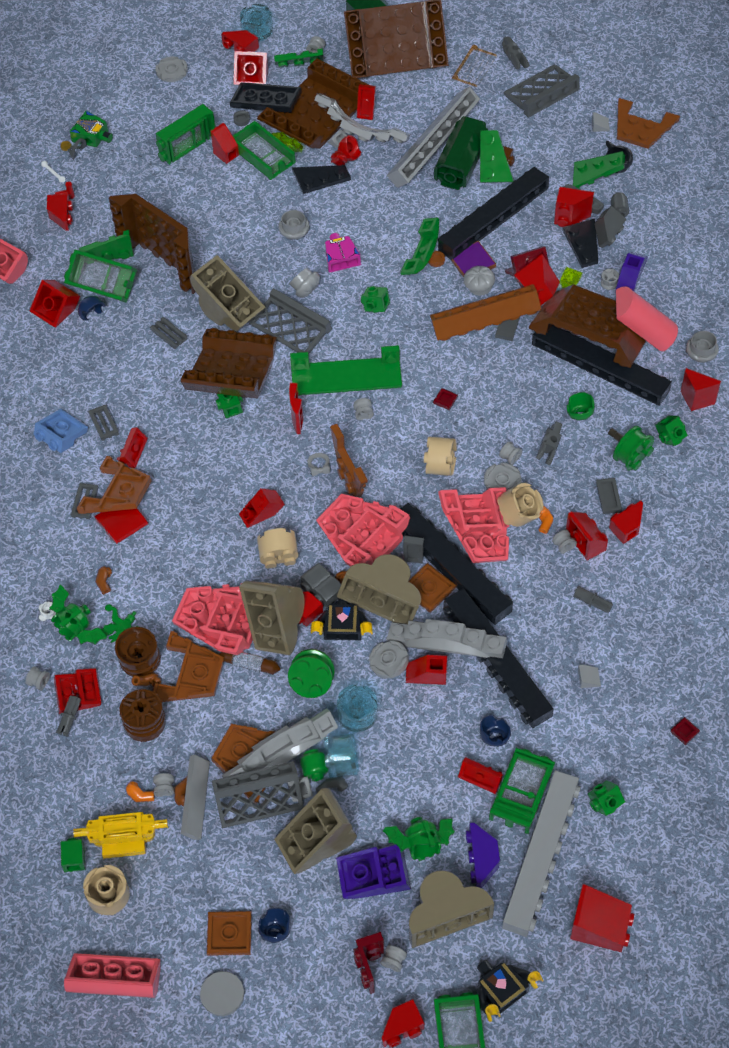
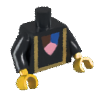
M338 598V604H330L328 610L324 611L317 621L311 623V633L318 631L319 635H322L323 632L324 640L361 641V636L364 633L369 632L373 634L372 623L368 621L362 611H358L357 605L350 604Z
M484 960L477 966V969L483 975L478 981V988L476 990L480 1009L487 1015L489 1022L492 1021V1015L501 1017L500 1014L529 992V984H531L533 989L538 988L536 981H544L538 971L529 972L511 964L506 965L504 962L493 968L488 960Z

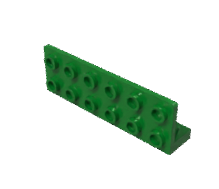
M399 345L381 347V358L309 363L308 352L290 353L292 383L298 384V395L402 387Z

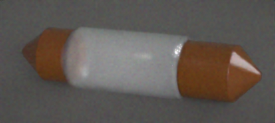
M220 652L219 654L224 657V662L252 671L274 675L281 670L277 661L266 659L259 655L242 652L239 655Z

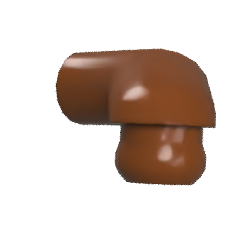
M105 566L98 570L95 580L103 595L111 591L106 580L107 577L111 576L112 570L110 567Z
M150 673L143 676H133L131 682L134 686H148L151 684L154 687L155 683H161V678L158 677V674Z
M187 776L175 786L174 800L179 806H184Z

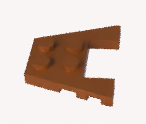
M619 98L617 140L649 149L665 132L669 131L675 123L679 122L680 116L666 112L661 123L629 114L633 106L632 101Z
M338 424L330 426L339 468L337 469L338 476L341 480H345L347 493H352L354 497L360 498L363 495V488L366 487L365 483L368 482V479L361 467L355 468L345 449L344 435Z
M106 456L100 466L101 473L112 474L114 477L101 499L83 496L77 507L79 514L137 509L152 482L149 475L135 468L130 469L124 463L116 462L112 457Z
M170 631L166 645L167 650L185 653L176 686L155 683L153 692L159 696L161 702L215 696L224 665V657L203 646L200 647L192 643L188 638L184 639L178 636V633Z
M231 724L214 752L211 761L223 773H226L238 765L237 761L252 752L254 745L272 735L275 731L266 732L253 727ZM245 792L244 794L247 798H250L253 792ZM258 795L253 802L257 804L261 796Z

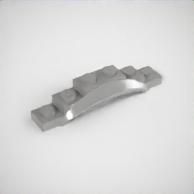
M321 93L315 97L314 101H317L319 106L326 109L329 107L327 114L331 115V119L338 122L342 120L339 127L343 128V132L350 135L354 133L362 141H370L376 136L375 139L385 142L389 141L393 136V140L402 143L403 141H408L410 134L398 128L379 130L363 126L346 115L336 100Z
M426 619L425 623L408 621V624L391 622L387 636V642L388 640H394L408 648L484 658H503L507 644L506 637L487 635L485 630L466 628L463 623Z
M325 709L311 719L305 717L290 728L287 725L254 745L252 747L253 751L237 761L238 765L224 773L222 777L287 763L338 728L331 712Z

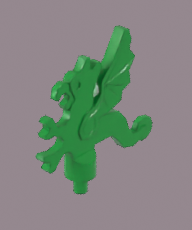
M112 605L105 606L107 612L113 611L112 621L114 624L104 625L101 630L106 636L111 635L109 636V639H112L111 643L116 642L119 634L124 630L132 627L131 625L136 619L134 617L136 615L135 611L132 614H128L125 620L118 617V610L115 607H112Z

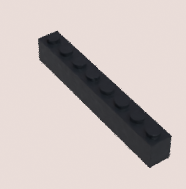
M536 167L526 171L521 177L514 180L509 186L502 189L497 195L490 198L485 204L478 207L445 234H442L438 238V251L442 252L450 260L456 258L473 243L481 241L549 189V176Z
M552 325L546 335L536 332L532 335L533 346L658 406L662 404L670 392L672 381L666 377L653 373L651 370L633 363L631 368L621 366L619 363L613 362L615 353H611L601 346L573 335L569 331Z
M409 503L400 508L410 516L407 528L402 532V535L424 538V557L446 578L453 582L459 591L464 588L480 611L494 625L512 612V599L507 594L504 595L499 590L497 584L493 581L491 582L481 569H477L469 557L460 553L459 548L455 544H451L443 532L436 530L433 523L429 519H425L418 508L412 507Z
M464 588L444 599L443 612L447 618L451 617L455 623L465 624L466 628L485 630L487 635L499 636ZM507 645L503 658L476 656L480 663L484 662L487 666L486 670L491 678L495 677L498 681L497 685L500 691L509 696L511 706L520 711V717L526 725L529 724L533 729L553 717V707Z

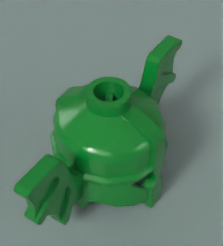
M59 585L58 590L51 594L53 603L49 607V610L56 613L51 622H54V626L59 629L58 633L61 636L64 635L65 639L69 642L77 637L80 645L86 642L96 645L98 641L107 639V636L100 628L85 630L90 625L88 615L91 613L85 604L79 606L71 603L64 607L69 593L62 585Z
M417 817L410 821L411 826L405 830L404 835L397 826L385 827L383 832L388 837V843L396 844L401 852L409 849L413 860L418 859L422 861L426 857L431 858L434 854H440L441 844L448 846L450 843L449 836L453 835L455 830L452 828L453 819L440 820L437 831L434 823L422 819V817Z

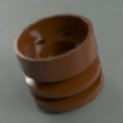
M131 627L119 634L115 642V652L122 670L131 677L154 673L160 665L161 654L155 636L151 631L143 627Z
M139 689L128 693L122 699L119 707L120 717L124 730L129 737L136 741L146 742L157 738L163 732L166 718L162 702L157 694L150 690Z

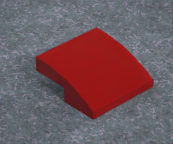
M290 382L289 397L292 423L296 433L301 434L303 425L302 399H299L298 384Z
M138 509L106 511L94 516L98 524L116 544L148 525L147 520Z
M96 668L78 669L75 671V674L54 676L59 714L64 713L70 696L77 697L78 695V698L81 699L78 710L101 706Z

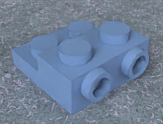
M59 409L35 423L34 436L37 441L47 443L52 451L57 450L62 453L74 446V440L87 433L88 427L62 409Z

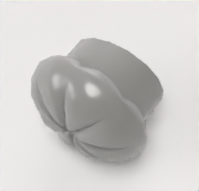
M289 210L282 215L278 228L285 238L300 239L308 233L309 222L302 212Z
M474 266L465 273L463 281L471 293L480 296L491 291L495 282V275L488 267Z
M305 268L289 285L296 290V296L304 298L311 294L318 286L320 275L316 271L312 273L308 268Z
M709 331L695 333L686 344V351L689 357L701 363L712 361L719 352L716 336Z

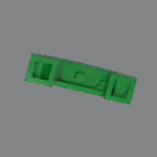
M438 217L423 219L418 231L421 236L412 259H406L400 272L401 275L417 274L429 262L437 243L439 233Z

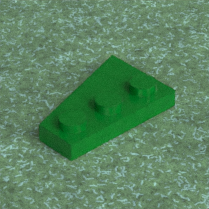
M323 48L317 49V53L308 50L303 51L300 55L296 53L274 55L275 65H278V67H288V64L304 66V63L311 64L316 58L323 61Z
M481 131L480 183L513 182L514 178L510 171L499 131Z
M623 151L574 162L573 186L580 189L582 185L595 183L594 180L599 177H607L624 169L625 155Z
M129 230L123 231V235L117 237L115 235L110 236L107 241H97L79 248V251L108 260L127 259L134 256ZM85 259V263L92 264L96 262L89 259Z

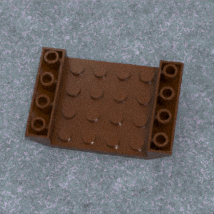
M427 0L344 11L351 75L353 77L360 78L449 66L441 0Z
M316 58L307 67L308 77L298 86L301 87L302 93L292 112H278L267 107L257 116V119L311 148L320 149L341 128L339 126L342 120L338 122L331 119V115L327 114L329 107L327 109L318 105L317 101H314L316 95L321 93L336 100L343 112L351 118L357 112L359 85L369 84Z
M137 194L110 196L109 203L116 237L123 235V231L129 230L133 249L140 244L143 249L152 251L155 257L164 259L168 266L177 268L181 289L184 292L191 289L192 294H194L195 290L190 281V277L194 273L188 228Z
M574 284L556 291L529 325V329L544 335L554 325L557 328L571 331L575 335H581L591 341L602 343L609 348H615L617 351L613 362L631 368L647 342L616 319V300Z
M217 328L206 329L202 337V351L193 369L185 370L181 377L185 390L258 399L273 364L277 337L268 334L256 335L251 332L240 333L234 330L223 331Z

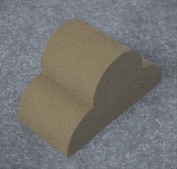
M218 255L213 257L190 277L192 287L199 295V305L202 311L219 326L225 324L230 329L238 331L265 309L261 301Z
M389 554L377 557L372 565L359 563L351 566L347 570L337 597L356 604L358 607L389 621L401 624H408V621H413L421 603L419 590L412 583L408 582L410 579L409 566L400 557Z
M244 581L239 588L255 649L291 655L297 642V624L301 620L304 611L303 591L301 588L294 586Z
M323 788L274 840L292 872L298 874L315 866L323 859L329 858L348 848L354 843L357 835L329 788Z
M435 871L425 877L420 887V905L412 911L409 919V941L411 947L415 948L492 919L494 912L493 899L485 890L479 887L471 886L464 888L460 879L451 872Z

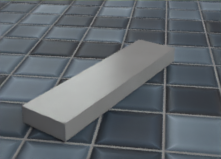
M192 755L189 758L181 834L193 840H200L202 835L210 764L209 761L197 755Z

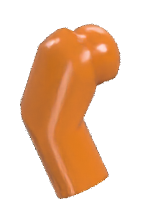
M543 506L539 517L542 523L538 530L547 534L554 519L550 511Z
M135 781L128 783L126 792L135 802L155 801L154 791L143 792Z

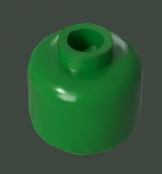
M312 749L304 752L300 758L304 777L312 779L313 782L324 779V775L329 771L325 753L319 752V749Z

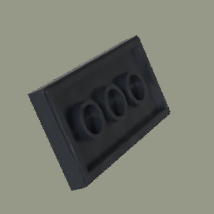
M241 82L230 101V107L265 110L268 107L274 111L291 113L302 93V89L295 86Z

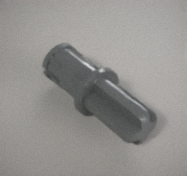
M581 586L577 587L573 596L587 603L589 607L592 605L606 613H609L613 606L611 602L597 596L596 592L592 593Z
M76 696L69 697L64 713H61L62 718L56 730L57 734L69 736L72 723L77 719L75 715L81 702L80 698Z

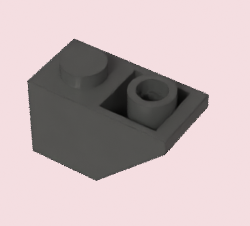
M613 206L602 212L595 222L598 244L601 248L613 244L616 240L615 235H618L624 229L623 224L627 220Z

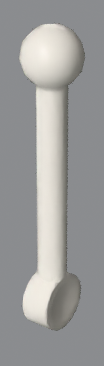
M46 161L41 162V166L46 167L59 179V182H65V177L57 174L48 166Z

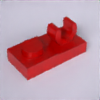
M359 85L357 118L373 120L376 86Z
M137 427L131 428L125 442L126 444L120 450L121 455L117 457L118 461L126 464L129 468H136L148 439Z
M467 757L462 761L458 778L494 794L497 793L503 776L501 771L492 770V767H485Z

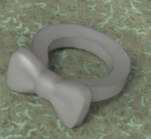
M315 453L309 456L307 464L311 469L312 476L330 473V459L326 454ZM315 458H323L326 463L322 468H317L312 465V461Z

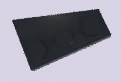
M345 165L292 167V172L303 194L351 180Z
M595 218L563 227L562 231L581 268L598 264Z

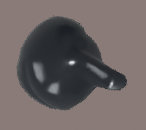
M606 141V146L608 147L606 155L623 151L625 166L624 169L616 173L625 172L633 163L631 150Z

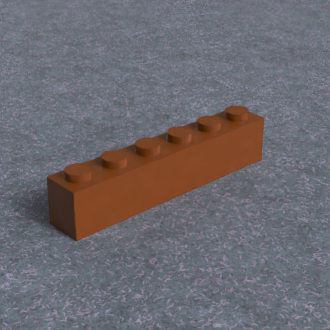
M532 284L430 315L437 341H445L455 335L461 336L472 330H482L485 326L499 325L509 319L516 320L522 315H533L541 310L537 290Z

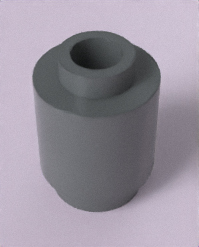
M621 192L613 194L610 201L611 206L623 217H626L629 214L628 198Z

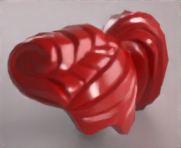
M348 135L340 141L338 150L331 155V163L345 165L347 161H355L360 157L362 153L354 136Z

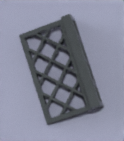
M554 64L504 91V95L524 110V114L529 118L580 90V79L578 75L574 74L571 76ZM553 70H555L556 72H558V74H549V73H550L551 71H553ZM539 78H544V79H545V81H536V80L539 79ZM548 79H557V81H548ZM526 85L533 86L532 88H523ZM535 86H544V88H535ZM513 92H519L520 94H519V95H512L511 93H513ZM522 93H531V95H522Z
M274 288L270 291L268 300L263 304L265 309L249 322L250 325L263 333L277 337L278 342L297 353L308 352L309 354L323 336L332 330L329 320ZM272 303L277 306L278 310L268 312L267 308ZM289 313L292 319L281 320V314ZM270 316H279V321L269 323ZM266 317L267 324L259 325L255 323L258 319ZM303 321L306 327L295 328V322ZM293 324V330L283 331L282 325ZM280 326L281 332L272 333L270 327ZM311 330L320 331L317 336H309V331ZM307 332V338L297 340L296 333ZM294 334L295 340L288 342L284 340V335ZM308 342L309 346L305 351L299 349L298 344Z
M294 761L212 780L222 829L302 810L304 806ZM294 781L290 790L282 787L284 783ZM270 786L274 788L269 795L262 792L263 788ZM279 790L286 793L281 801L274 798ZM245 792H253L249 799L241 796ZM258 795L265 798L261 805L253 802ZM290 796L298 799V803L292 805L286 804V801ZM232 797L228 805L220 801V798ZM237 800L245 803L241 810L232 807ZM270 801L277 804L274 809L268 810L265 808ZM249 806L257 809L254 814L250 815L244 812ZM229 811L237 814L233 819L224 820L225 815Z

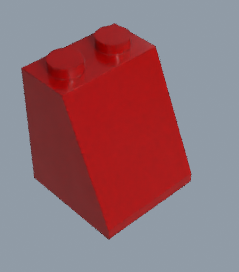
M583 884L570 939L622 953L623 946L628 947L630 934L626 933L627 927H632L635 914L631 913L632 905Z

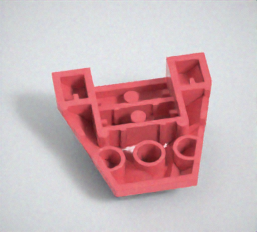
M506 487L489 488L483 494L458 495L457 489L440 490L438 492L442 510L473 563L508 560L509 537L506 535L509 525L504 523L497 502L498 498L506 492Z
M340 494L316 521L343 561L351 567L359 563L372 565L377 557L390 554L401 543L403 539L402 532L407 528L410 516L393 505L385 507L376 501L368 503L364 502L363 498Z
M229 584L222 586L223 588L212 589L211 586L186 588L172 619L173 624L220 652L239 655L244 649L250 648L253 639L239 586L230 587Z

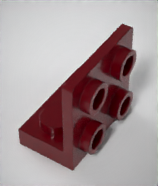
M541 246L510 256L513 267L505 269V273L514 277L513 275L540 254H543L549 264L546 248Z
M381 932L355 940L356 948L353 949L357 969L361 968L360 978L364 989H369L370 994L374 993V979L367 959L369 961L377 960L384 953V939Z

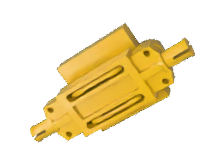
M143 812L99 816L97 820H88L86 828H74L73 834L74 838L87 836L90 843L97 847H102L103 859L146 854L145 842H150L154 839L155 829L168 828V820H155L152 814L144 815Z

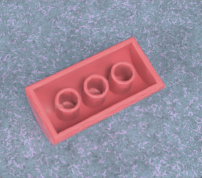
M0 239V279L12 284L25 272L28 257L22 250Z
M629 287L616 289V319L658 350H667L676 340L678 334L677 324Z
M74 953L64 979V988L66 992L155 998L159 985L160 959Z

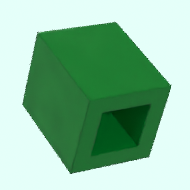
M69 838L66 841H61V866L64 873L86 870L85 846L82 839Z

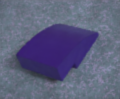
M397 845L382 849L373 847L336 858L344 899L365 898L411 889L404 851L401 852Z

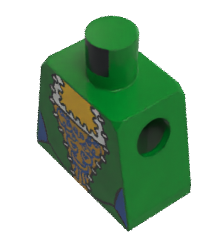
M88 111L83 113L70 130L72 142L76 143L78 139L83 138L86 140V145L97 147L101 141L110 143L113 138V134L108 132L107 122Z

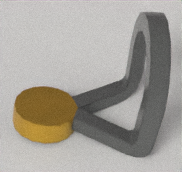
M83 138L78 139L74 146H71L69 141L61 143V149L68 151L73 160L75 158V149H84L86 147V140Z

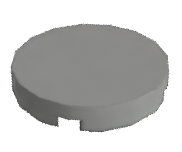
M175 56L163 58L156 65V75L159 79L166 82L179 81L188 72L185 60L178 59Z
M508 463L494 464L486 470L484 475V485L487 490L489 488L506 487L507 491L522 482L519 470Z
M388 640L385 643L381 642L372 649L369 655L370 667L378 677L384 679L394 678L406 669L409 663V655L406 648L400 642Z
M220 971L211 974L201 986L200 997L202 1005L215 1016L224 1017L233 1014L244 1000L242 982L236 975L230 972Z

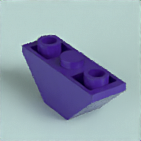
M634 252L627 254L616 289L629 287L635 291L648 256Z
M472 822L469 824V830L466 831V842L472 843V849L468 851L469 864L473 863L474 868L473 871H470L471 884L476 883V887L482 889L499 869L498 841Z

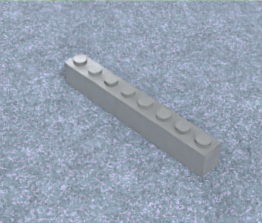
M471 87L457 93L387 174V177L396 187H401L410 182L451 134L456 122L461 117L466 116L477 104L480 98Z
M556 770L554 771L503 921L502 929L524 937L528 936L529 931H534L537 920L533 918L535 912L540 913L543 900L540 897L542 892H547L550 880H547L548 873L553 874L556 861L553 858L555 854L559 855L563 842L559 840L561 835H566L569 824L565 822L567 816L572 817L575 808L572 801L573 798L578 799L581 787L578 786L579 778Z

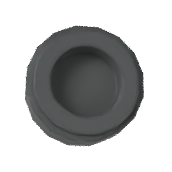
M245 110L235 112L233 115L234 123L237 126L248 125L250 122L249 112Z

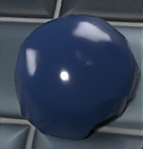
M87 296L79 303L77 313L82 320L88 321L89 319L86 317L88 313L95 311L97 314H101V307H106V305L96 296Z
M489 715L482 719L480 722V738L485 744L499 747L508 742L511 736L510 726L503 718L498 720L494 718V715ZM493 733L500 734V736L490 738Z
M279 907L268 909L265 917L259 919V935L263 940L270 943H278L285 940L291 930V920L287 911ZM272 929H278L280 932L270 931V930H272Z

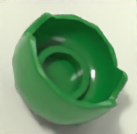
M582 392L569 397L567 413L572 419L578 421L587 420L593 415L595 403L591 394Z

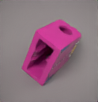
M338 233L331 234L330 240L325 242L328 272L360 266V253L350 237L340 238Z

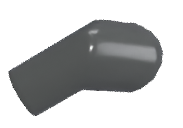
M343 777L328 778L316 788V791L319 792L323 788L331 790L337 787V790L342 792L348 787V784Z

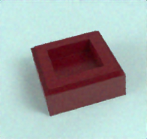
M441 388L433 404L450 411L458 395Z
M684 717L670 732L684 745H687L700 730Z

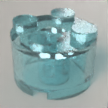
M252 4V7L247 8L246 6L240 12L241 30H247L258 37V41L266 40L273 32L272 13L269 11V8L262 4Z
M350 685L339 693L337 717L345 729L358 733L368 730L376 722L378 717L377 697L369 687Z
M354 734L324 737L325 750H327L325 763L326 768H328L329 778L358 775V755L355 748Z

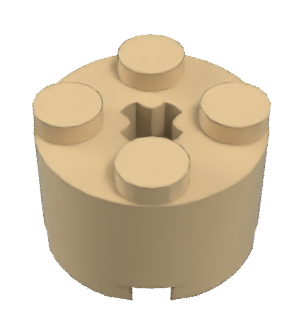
M428 437L427 448L429 449L428 452L424 453V463H427L426 474L452 476L456 464V439Z
M520 483L504 492L498 498L499 509L506 525L521 527L540 517V512L543 510V500L540 493L530 487L532 485Z
M276 528L265 531L264 536L261 538L260 535L257 537L260 562L265 565V568H275L276 564L284 563L286 566L296 563L298 549L294 531L291 530V533L286 532L285 528Z
M104 865V867L92 869L87 874L83 883L87 902L91 909L98 914L114 915L121 911L129 900L130 889L123 872L115 866Z

